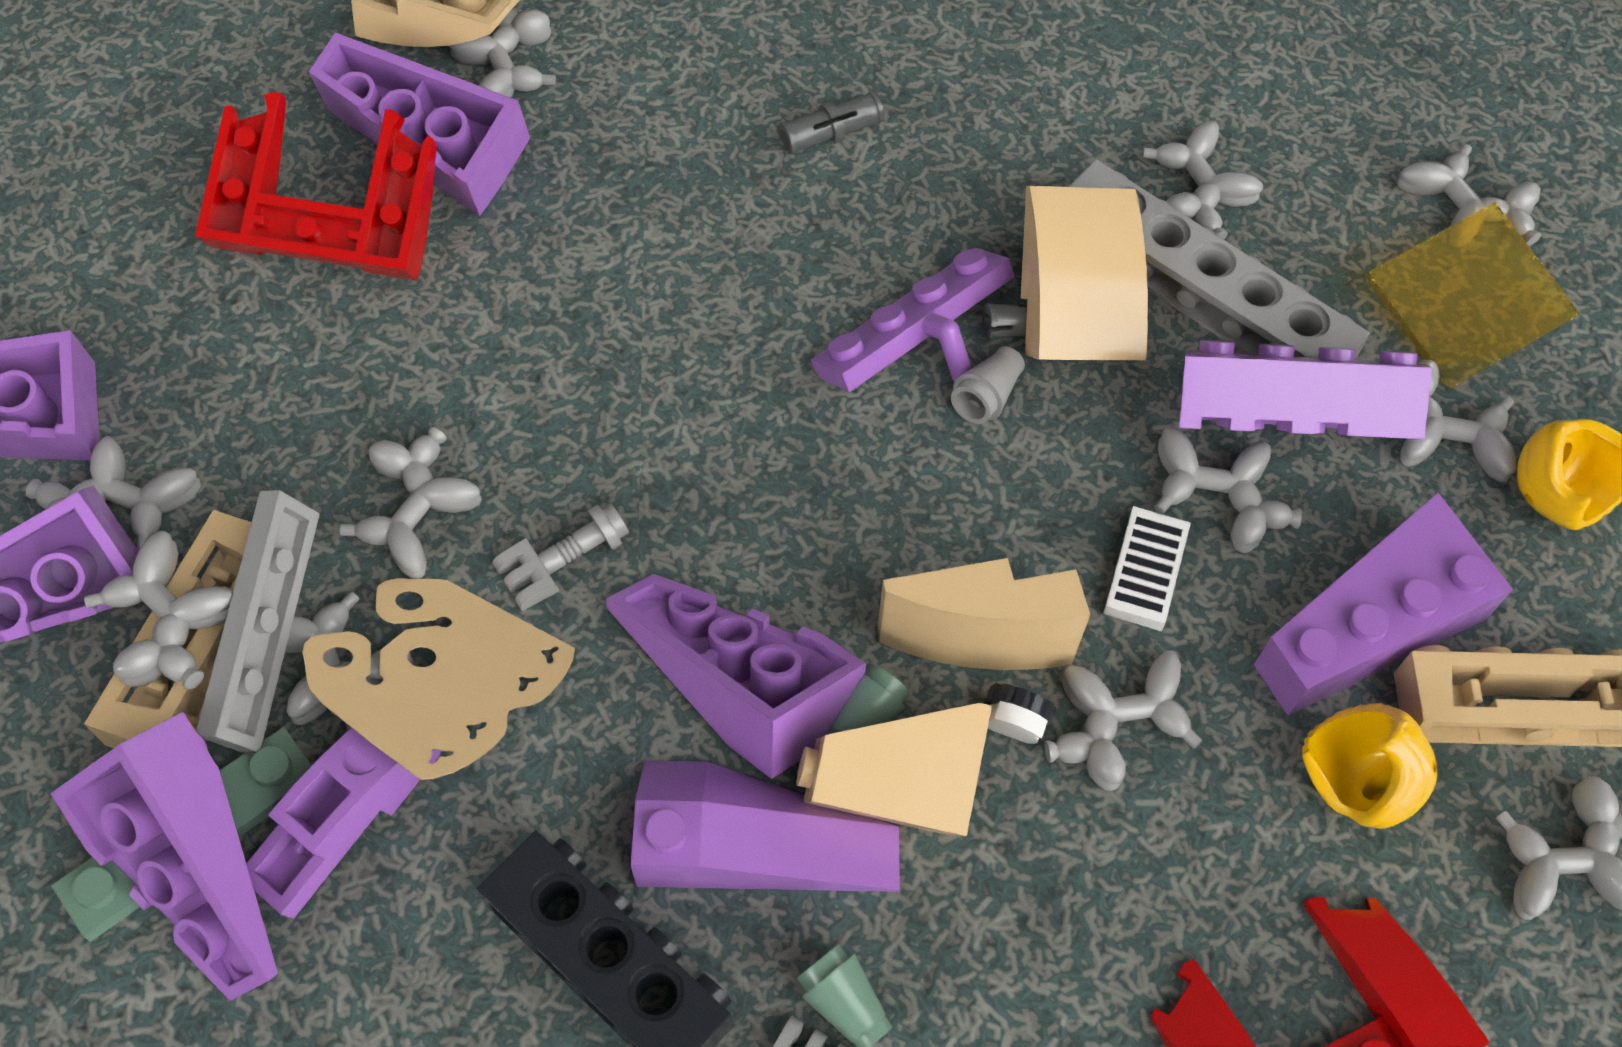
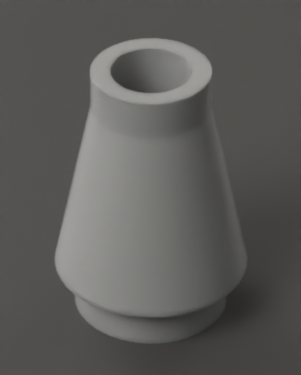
M1000 347L992 356L957 377L951 394V402L956 412L965 420L975 424H983L988 420L999 417L1018 376L1025 368V362L1021 354L1011 347Z

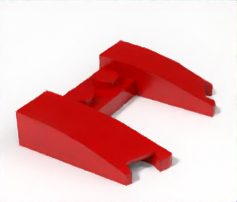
M270 92L264 94L267 111L240 120L237 110L232 105L224 107L195 237L213 248L262 255L265 252L358 267L368 273L417 280L424 256L432 204L437 143L433 138L428 135L422 142L421 147L400 131L405 122L403 117L394 110L385 109L364 209L276 195L287 99L282 93Z
M1312 897L1303 903L1376 1019L1326 1047H1485L1490 1044L1457 994L1436 967L1376 898L1365 899L1366 910L1329 909L1325 897ZM1194 958L1185 962L1176 974L1189 985L1170 1014L1168 1015L1155 1007L1149 1016L1166 1047H1256L1242 1024Z

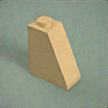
M976 703L837 732L817 738L814 749L804 748L799 764L796 784L806 788L803 802L950 836H967L992 706Z

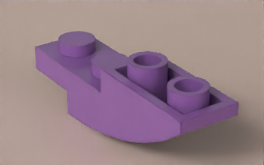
M353 728L348 730L303 774L268 814L278 825L246 863L254 891L278 913L294 919L381 810L392 816L420 779L370 743ZM433 749L432 758L429 763L433 764L443 751Z

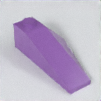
M652 574L606 598L607 609L723 741L771 779L799 762L805 747L814 749L816 739L827 735L835 719L865 674L866 663L820 632L802 626L797 634L770 625L769 614L752 608L746 616L717 606L715 595L656 574Z
M184 712L119 744L50 793L86 851L101 866L113 861L135 883L129 896L143 910L152 905L157 907L174 924L173 936L175 944L230 1001L268 982L278 974L219 768L209 754L204 739L194 730Z
M644 760L635 799L631 868L636 887L899 892V826L870 817L804 803L805 794L711 762Z

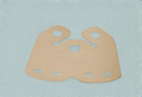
M396 578L386 580L377 587L376 612L380 618L392 624L434 621L439 617H447L452 623L448 627L430 626L406 629L380 650V676L383 677V681L380 684L372 685L366 681V677L371 674V642L359 633L348 631L311 636L304 643L302 651L307 683L315 697L370 743L418 779L425 780L454 773L470 765L491 750L505 735L507 716L510 710L541 702L559 685L572 664L575 648L448 580ZM403 592H415L423 598V604L418 609L405 610L396 604V597ZM340 647L349 650L353 655V660L347 666L338 668L329 666L325 663L323 657L328 650ZM558 647L559 649L552 653L553 662L551 664L547 663L546 657L541 651ZM415 648H428L435 653L436 660L430 666L417 667L409 662L407 658L408 653ZM520 677L538 678L537 681L528 683L524 691H519ZM486 722L487 725L484 728L476 731V738L470 739V732L466 726ZM433 749L453 752L450 756L439 757L433 764L429 763L432 758Z

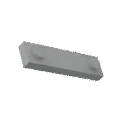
M280 490L260 491L196 730L203 739L239 752L256 753L261 749L320 513Z

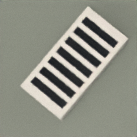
M1133 506L1103 614L1155 630H1163L1190 522Z

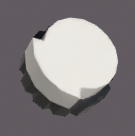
M1004 683L990 685L984 704L992 706L988 724L990 730L1028 744H1036L1039 738H1042L1044 730L1051 726L1056 711L1054 704L1043 696L1027 689Z

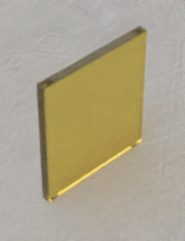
M1496 202L1371 270L1365 276L1422 357L1436 362L1441 383L1450 389L1523 349L1580 314Z

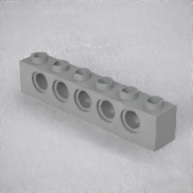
M1096 159L1069 186L1136 189L1145 243L1147 290L1224 341L1235 342V348L1241 352L1258 354L1259 344H1282L1295 346L1294 356L1318 358L1319 347L1356 349L1355 360L1357 359L1370 335L1369 331L1356 324L1348 316L1340 314L1313 297L1304 288L1291 283L1264 266L1255 257L1245 254L1223 240L1209 228L1201 226L1174 209L1166 201L1155 197L1136 185L1122 173L1114 171Z

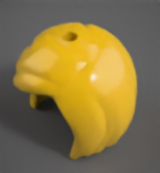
M1589 419L1557 420L1538 429L1524 445L1517 464V483L1526 502L1545 518L1570 530H1580L1601 520L1604 515L1609 514L1613 508L1622 502V434L1603 423Z
M1382 703L1360 704L1356 707H1349L1336 712L1322 723L1317 724L1313 730L1307 733L1308 737L1304 738V746L1302 747L1303 761L1311 781L1320 796L1333 810L1350 817L1361 826L1378 829L1395 826L1413 816L1426 803L1434 790L1437 781V763L1433 749L1417 722L1401 709Z

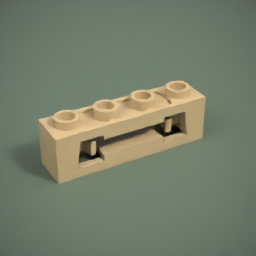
M213 510L166 588L177 598L200 587L217 585L233 592L252 522ZM217 546L218 551L200 580L197 575L214 547ZM153 611L134 642L146 639L152 640L153 629L160 619ZM225 621L213 627L189 629V635L182 648L193 655L197 664L196 669L204 672V679L197 687L187 690L183 687L181 681L175 682L169 691L168 683L170 679L161 675L150 684L137 687L129 701L125 703L123 700L131 687L121 682L120 678L114 673L84 725L104 745L112 748L184 712L196 731Z
M1429 645L1411 651L1394 672L1399 709L1408 713L1417 722L1429 743L1622 747V649L1607 651L1599 655L1573 654L1572 650L1566 648H1552L1539 653H1512L1509 648L1498 646L1483 648L1476 652H1452L1446 646ZM1576 691H1592L1585 698L1579 699L1580 701L1495 699L1489 707H1474L1477 703L1483 702L1482 696L1569 698Z

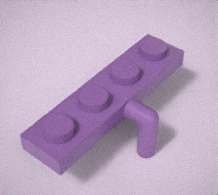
M979 248L959 253L954 258L953 263L934 276L918 281L913 286L912 291L893 304L877 309L871 315V319L850 333L833 339L827 349L811 359L815 372L824 381L847 392H851L929 336L939 339L951 377L955 382L957 377L970 370L972 366L959 326L953 320L1015 277L1010 259Z

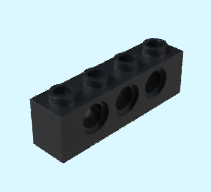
M535 830L476 888L485 905L630 1047H715L733 1028L731 1013L726 1009L732 1001L725 991L705 973H701L696 980L676 962L682 954L675 944L656 927H652L645 933L628 917L634 909L626 898L608 882H605L598 889L581 872L587 867L586 863L563 839L559 838L553 844H550ZM572 896L579 900L576 912L568 919L553 921L545 917L549 904L556 898ZM617 940L627 945L628 949L625 957L615 966L599 967L592 962L594 951L603 942ZM655 986H667L677 993V999L673 1007L661 1015H650L640 1009L642 996L647 990Z

